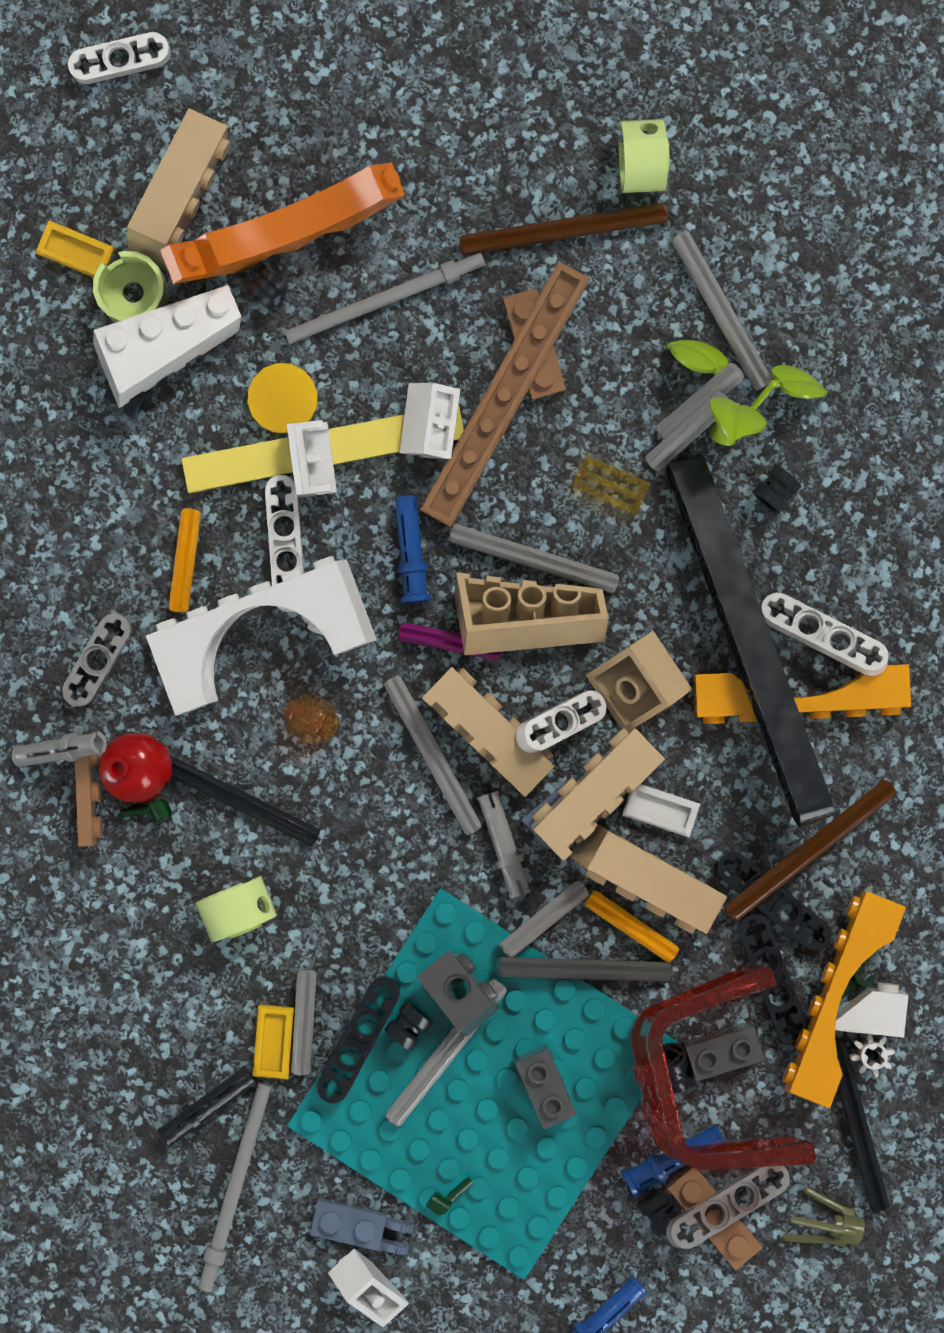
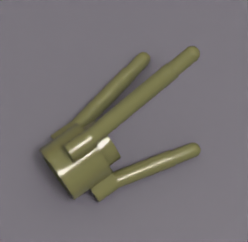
M808 1187L804 1188L806 1195L840 1213V1216L834 1215L831 1224L791 1216V1223L828 1231L830 1236L784 1234L782 1240L797 1243L834 1244L841 1247H846L847 1244L858 1246L863 1237L865 1220L855 1216V1209L842 1206Z

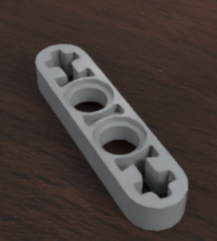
M774 1162L764 1163L673 1218L666 1228L668 1241L678 1249L696 1247L783 1193L789 1185L790 1176L788 1170L780 1163ZM767 1171L770 1173L777 1172L778 1178L775 1179L776 1187L774 1185H765L759 1189L755 1185V1183H761L769 1177ZM740 1186L746 1187L751 1194V1200L745 1207L739 1206L734 1198L735 1191ZM711 1204L717 1205L722 1212V1218L716 1225L708 1223L705 1217V1211ZM698 1222L705 1230L702 1233L701 1228L693 1229L687 1234L688 1241L686 1239H678L677 1234L681 1231L680 1224L682 1226H691Z

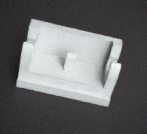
M409 383L399 453L422 455L421 457L451 459L460 389L437 383Z
M318 420L287 424L297 497L337 493L328 422Z

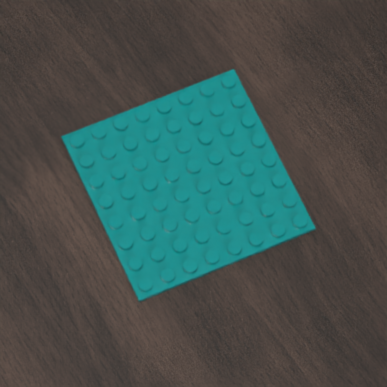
M440 888L385 973V975L394 978L400 986L399 999L347 1096L342 1101L332 1104L322 1100L317 1092L320 1074L287 1127L525 1280L655 1079L657 1072L652 1062L654 1051L661 1045L678 1043V1041L582 979L498 976L497 960L500 957H507L501 951L499 944L511 933ZM530 945L514 956L548 958ZM449 949L459 955L464 952L475 964L477 969L473 973L480 982L486 980L489 983L490 980L496 979L506 987V994L498 1002L501 1009L479 1026L404 1123L398 1127L386 1118V1112L454 1027L418 980L417 976ZM466 981L460 982L455 988V996L458 1000L464 998L468 993ZM385 983L382 987L377 986L375 990L378 992V997L374 1005L368 1000L365 1006L375 1008L382 1015H385L387 1010L380 1009V1006L386 997L393 998L394 994L390 992L391 985ZM405 1001L416 1006L433 1021L428 1031L422 1032L418 1036V1043L412 1051L401 1046L384 1030L390 1020H396L400 1015L399 1009ZM363 1014L357 1019V1027L363 1033H372L377 1028V1020L371 1014ZM547 1044L577 1115L543 1129L516 1067L514 1058ZM347 1045L341 1049L340 1058L345 1064L353 1065L360 1060V1051L357 1047ZM333 1063L331 1069H337L338 1071L332 1081H324L323 1084L328 1087L326 1093L329 1095H333L335 1091L341 1093L343 1089L340 1088L339 1082L343 1074L350 1078L353 1073L343 1071ZM467 1177L474 1183L456 1198L445 1214L437 1215L427 1208V1202L436 1191L446 1197L451 1190Z

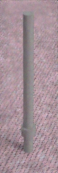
M481 252L458 262H454V260L441 264V268L288 329L284 331L289 344H292L443 282L450 284L461 279V275L486 266Z
M258 1082L211 1245L206 1246L203 1261L206 1263L198 1289L205 1292H212L219 1266H223L227 1250L224 1248L272 1087L265 1083Z

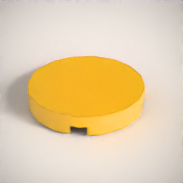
M276 363L263 368L253 378L248 389L247 403L252 417L262 428L276 434H288L287 424L310 422L317 410L318 393L314 381L303 369L293 364Z

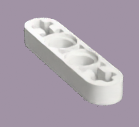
M286 475L273 476L265 487L272 586L278 584V576L288 573L280 570L277 566V558L282 552L294 553L297 558V565L292 571L301 569L304 574L299 499L296 495L294 481ZM282 481L287 488H291V493L285 495V505L287 507L293 505V512L280 510L272 513V506L280 507L278 496L272 495V489L278 488V482ZM283 516L291 518L294 522L293 532L285 537L279 536L274 529L276 520ZM277 606L280 610L284 612H294L290 609Z
M772 593L763 600L762 613L766 624L865 675L877 676L887 668L888 650L881 642L786 594ZM779 604H783L784 612L792 617L795 610L799 612L795 615L792 626H789V617L780 613L776 617H772L770 607L777 608ZM806 618L815 619L819 623V629L813 634H804L799 629L800 622ZM837 634H844L850 638V646L845 650H835L830 644L832 637ZM857 642L862 643L860 651L867 655H871L874 651L878 652V659L881 662L874 661L871 665H867L866 657L859 652H856V657L852 658L851 656L856 650Z

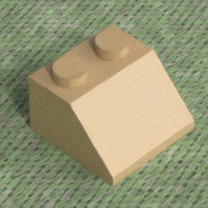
M654 631L640 638L585 675L596 692L603 696L606 707L620 728H625L627 731L668 708L692 690Z

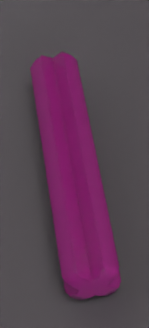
M402 623L400 625L398 639L402 642L464 654L462 638L459 633L409 623ZM501 652L472 654V656L499 660Z

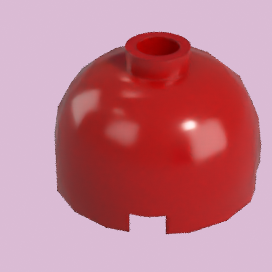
M126 733L112 739L99 760V776L103 787L111 796L127 803H144L157 798L172 775V760L166 746L163 743H159L148 733Z

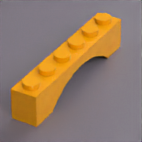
M909 664L887 665L884 672L877 676H868L860 673L855 679L838 689L817 696L794 698L799 712H809L810 719L831 718V711L845 710V717L866 716V709H880V716L902 715V707H911ZM732 673L692 675L694 716L703 717V724L725 723L724 716H739V722H757L743 682Z
M868 891L860 892L858 897H852L846 912L850 920L846 930L840 929L834 942L833 948L838 950L833 963H827L822 973L821 982L825 983L820 996L815 995L809 1007L808 1015L812 1016L807 1030L803 1028L798 1036L795 1048L799 1050L796 1061L795 1063L790 1062L785 1070L782 1082L786 1083L784 1091L822 1107H831L843 1075L837 1058L835 1042L836 1015L841 997L851 977L861 964L878 949L894 941L906 909L905 906Z

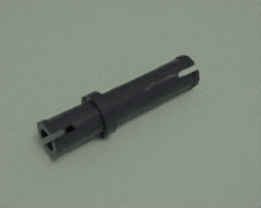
M242 1066L239 1071L214 1087L192 1105L189 1103L184 1105L181 1113L157 1129L160 1136L169 1147H172L175 1142L192 1130H200L204 1127L203 1122L230 1104L250 1087L257 1084L255 1078L246 1066ZM232 1086H234V1088L231 1091H229L227 1094L222 1096L220 1099H218L211 1105V1102L213 1100H215L217 1097H219ZM202 1108H204V1110H203L201 1113H199L197 1116L193 1117L191 1120H189L186 1124H184V1125L181 1127V1124H182L183 1122H185L187 1119H189L190 1117H192L193 1115H195L198 1111H200Z

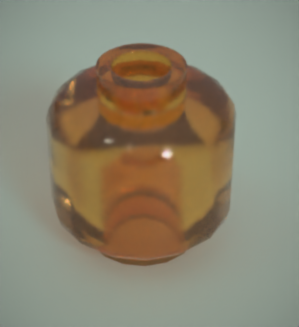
M305 693L297 700L292 699L285 709L284 717L287 718L289 733L311 745L329 741L339 725V716L336 715L335 706L331 702L312 693Z

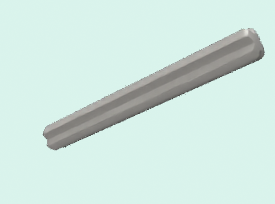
M688 231L678 234L672 240L678 255L754 389L764 388L772 381L769 372L691 234Z
M454 524L449 536L451 543L593 588H600L609 593H614L619 582L617 574L462 525Z
M399 675L385 681L384 687L462 830L466 835L478 831L481 828V822L405 683Z
M492 979L489 984L498 994V997L495 999L498 1004L506 994L507 989L498 980ZM455 1026L452 1028L386 1112V1118L392 1124L399 1127L404 1123L475 1031L467 1036L459 1033Z

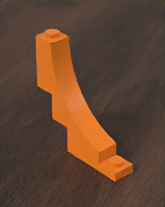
M392 162L369 165L345 180L296 203L236 225L205 233L194 241L169 244L161 249L160 252L173 284L244 272L274 254L296 251L323 234L348 230L404 197L405 193L400 183V177L395 171Z

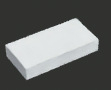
M640 784L632 793L628 794L622 816L690 837L700 804Z

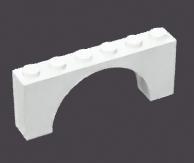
M333 556L321 559L313 563L315 569L304 574L301 569L281 575L283 581L281 583L271 586L270 582L267 581L249 588L251 595L239 599L238 594H233L218 600L220 607L208 611L206 606L187 612L188 619L177 623L176 619L173 618L155 625L157 632L146 635L175 716L219 701L214 684V662L218 646L233 622L256 607L266 605L279 606L304 616L324 635L334 655L345 653L376 641L377 639L347 559L335 561Z

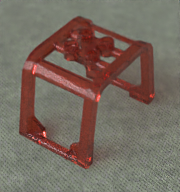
M743 966L648 1006L635 1018L630 1030L631 1049L635 1062L633 1064V1071L637 1085H640L643 1098L641 1100L642 1111L645 1120L648 1121L653 1140L665 1155L697 1170L812 1164L816 1160L813 1142L807 1140L796 1141L795 1136L790 1134L739 1142L687 1146L682 1133L663 1049L665 1030L673 1022L728 1000L777 986L771 968Z

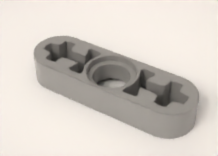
M109 614L100 621L63 685L64 699L70 705L77 707L87 706L97 696L132 635V625L125 616ZM120 620L122 622L120 628L124 631L122 637H113L110 645L116 646L113 653L108 647L96 642L99 637L106 641L110 635V630L106 628L107 624H115ZM94 650H101L107 656L106 666L99 671L93 670L88 664V656ZM81 668L92 676H98L96 684L92 679H89L85 685V690L89 692L87 697H79L77 700L73 698L75 692L71 689V686L73 684L80 685L85 678L84 675L79 674Z

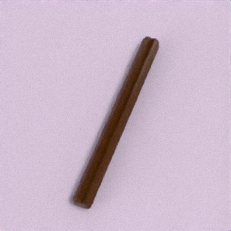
M655 203L460 236L459 243L462 255L477 254L665 223L668 219V212L665 203Z
M884 780L727 903L724 907L727 915L733 921L740 920L895 797L897 791L888 780Z

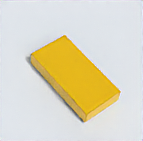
M49 220L35 253L94 278L102 262L109 266L115 248Z
M258 1005L253 1067L254 1077L289 1078L294 1007Z

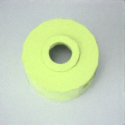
M664 120L620 121L619 132L623 134V142L618 143L622 192L666 191L670 159L669 142L666 136ZM642 131H649L651 134H645Z
M137 251L118 252L121 257L120 259L114 261L109 266H106L103 262L99 265L93 278V293L98 306L112 321L119 322L166 306L168 302L166 279L159 267L148 256ZM131 283L140 284L144 290L142 299L135 303L127 301L124 297L125 287Z
M262 876L255 877L244 884H237L196 902L211 943L227 937L232 939L261 927L262 923L277 916ZM258 898L260 899L262 904L261 911L259 910L257 905Z

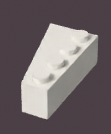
M229 285L95 329L93 345L118 407L121 408L142 391L146 392L165 376L172 372H177L185 367L186 363L193 358L205 354L239 332L241 314Z

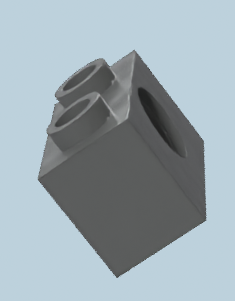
M449 949L420 973L417 978L458 1032L469 1036L501 1009L495 1001L498 994L486 980L482 982L478 980L473 973L477 968L464 952L459 955ZM466 981L468 993L464 998L458 1000L455 996V988L460 982Z
M750 1021L683 1042L696 1082L765 1061L755 1027Z
M547 1044L514 1058L516 1067L543 1129L577 1115Z

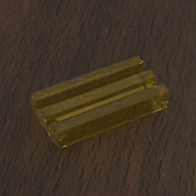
M586 454L572 488L636 516L651 483ZM589 465L640 487L639 493L588 471ZM585 477L634 499L633 506L581 483L583 478Z

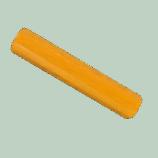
M184 508L181 510L169 600V610L172 612L186 613L189 609L201 517L200 511L196 509Z
M593 891L585 902L587 908L664 961L670 963L679 951L677 945L598 891Z

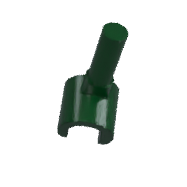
M164 799L142 805L141 807L120 810L121 818L150 813L154 823L173 814L168 802Z
M861 965L851 977L841 999L857 986H869L873 983L875 975L868 976L863 982L858 978L859 971L866 965Z
M467 1177L451 1190L446 1197L436 1191L427 1202V1208L437 1215L445 1214L456 1198L474 1183Z

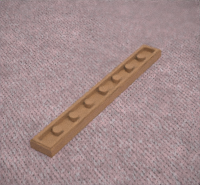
M558 261L452 451L451 459L447 460L420 509L422 512L452 528L588 285L589 277Z

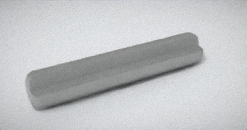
M729 363L657 425L656 430L663 439L666 438L714 392L720 391L723 394H727L743 380L744 374L741 369L733 363Z
M720 391L714 392L646 455L645 459L648 465L656 471H661L666 464L670 463L715 421L708 406L710 400L715 397L727 399L728 397Z
M580 881L574 882L499 944V947L505 956L514 957L584 900L589 895L586 887Z
M299 970L297 973L291 1072L301 1076L309 1075L311 1072L317 976L316 971Z

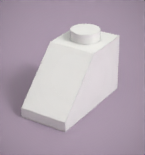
M878 983L877 988L867 987L837 1012L835 1030L904 1038L908 994L899 991V985Z
M355 1249L341 1258L338 1264L328 1272L345 1300L381 1327L389 1323L409 1304L406 1298L374 1263Z

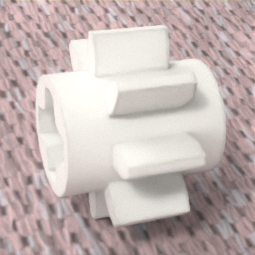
M865 1034L866 1039L861 1042L853 1039L852 1042L857 1047L856 1053L850 1054L849 1057L853 1061L859 1060L861 1062L857 1067V1071L860 1074L864 1073L868 1068L871 1069L873 1076L878 1077V1069L882 1067L892 1068L887 1060L888 1055H893L895 1050L883 1047L887 1040L884 1035L879 1036L877 1041L873 1039L871 1034ZM868 1048L875 1050L879 1054L876 1060L868 1059V1056L865 1054Z

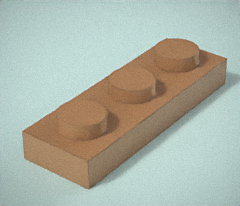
M537 288L503 297L514 340L539 297ZM554 346L529 388L532 401L566 391Z
M100 754L83 756L79 761H75L78 847L97 845V838H102L103 836L102 817H96V802H101L102 797L100 781H95L94 767H99Z
M694 1164L666 1186L685 1211L717 1192ZM715 1204L709 1205L705 1211L708 1223L716 1225L722 1218L721 1209ZM740 1219L709 1238L735 1270L740 1268L763 1248ZM696 1222V1224L702 1229V1231L705 1232V1230L698 1224V1222Z

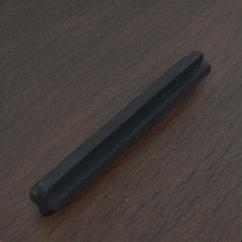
M170 755L172 760L171 778L308 846H313L316 843L320 834L318 828Z
M835 1039L837 1058L843 1074L838 1086V1092L869 1206L873 1212L884 1211L890 1207L848 1049L843 1039Z

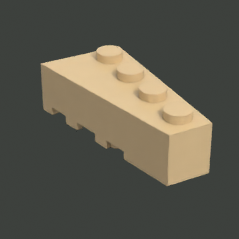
M190 108L188 109L127 226L128 251H137L148 256L159 269L167 272L168 269L160 250L169 244L182 242L190 220L195 217L204 190H208L213 182L216 173L214 168L218 160L223 161L229 150L231 141L227 140V125Z
M456 573L454 598L464 655L605 641L609 617L603 589L564 584L546 587L537 585V581L523 580V584L501 582V577L487 576L486 580L469 578V574Z
M451 667L422 699L432 706L452 728L460 733L477 752L488 760L502 776L526 797L555 767L550 762L554 755L548 749L535 753L523 751L516 741V731L521 723L514 717L508 722L498 712L503 706L488 692L484 696L479 694L473 688L477 681L464 668L457 672Z
M632 727L629 731L622 728L608 742L612 747L603 756L596 753L583 766L587 771L577 781L571 777L557 791L561 796L551 806L545 802L531 816L535 820L531 828L563 861L573 853L569 848L575 842L578 844L582 840L584 841L598 825L597 821L601 817L604 819L610 815L624 800L622 797L627 792L628 794L632 793L665 760L636 728Z
M599 824L584 841L576 843L572 851L573 853L569 856L588 869L585 876L603 886L606 880L616 884V893L633 902L636 896L647 901L644 908L662 918L666 912L677 918L674 924L691 934L694 933L695 929L707 934L727 899V896L671 866L657 856L642 850L621 836L611 833Z

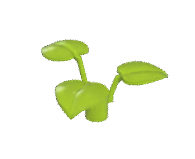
M679 340L671 342L666 346L682 365L696 372H713L716 375L729 364V361L722 352L704 342ZM789 365L775 366L770 372V375L775 380H772L750 407L740 405L723 397H715L710 400L708 406L715 421L709 431V437L721 445L732 446L736 440L744 436L763 431L767 423L765 418L756 409L774 388L781 387L786 394L803 399L824 397L828 391L813 376L797 367Z

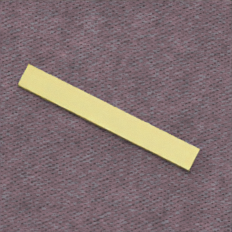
M459 404L453 442L459 441L464 432ZM405 414L329 429L333 465L399 453ZM288 437L181 458L189 494L293 473Z

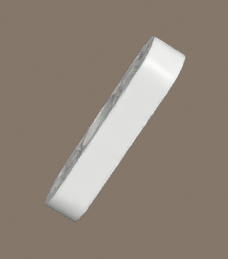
M149 32L78 49L71 54L68 68L76 81L82 84H91L159 68L167 63L171 52L164 36L156 32ZM156 42L158 47H163V49L158 51L157 58H152L150 53H144L139 55L142 62L136 63V55L132 46L137 45L139 52L149 50V43ZM117 49H123L129 53V61L123 67H114L110 64V55ZM103 53L102 58L107 67L106 71H102L100 64L89 67L90 73L86 75L80 69L76 70V67L81 66V59L87 58L89 63L100 62L97 55Z
M586 691L520 724L516 731V741L519 747L527 753L544 750L600 721L606 713V702L603 696L596 691ZM587 703L592 705L593 709L588 713L578 715L576 710L586 706ZM558 712L563 713L568 720V727L565 731H561L555 724V716ZM544 728L547 732L546 734L537 737L534 741L530 739V734L533 731Z

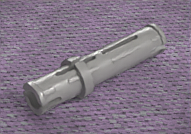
M99 731L84 735L69 733L65 734L61 739L16 746L12 751V760L19 768L59 760L75 762L82 759L83 756L103 754L107 746L106 738Z
M496 791L480 796L477 800L480 803L498 858V862H495L496 867L501 869L509 892V898L512 899L530 893L531 889H529L521 862L524 861L522 854L518 855L498 795L499 792Z

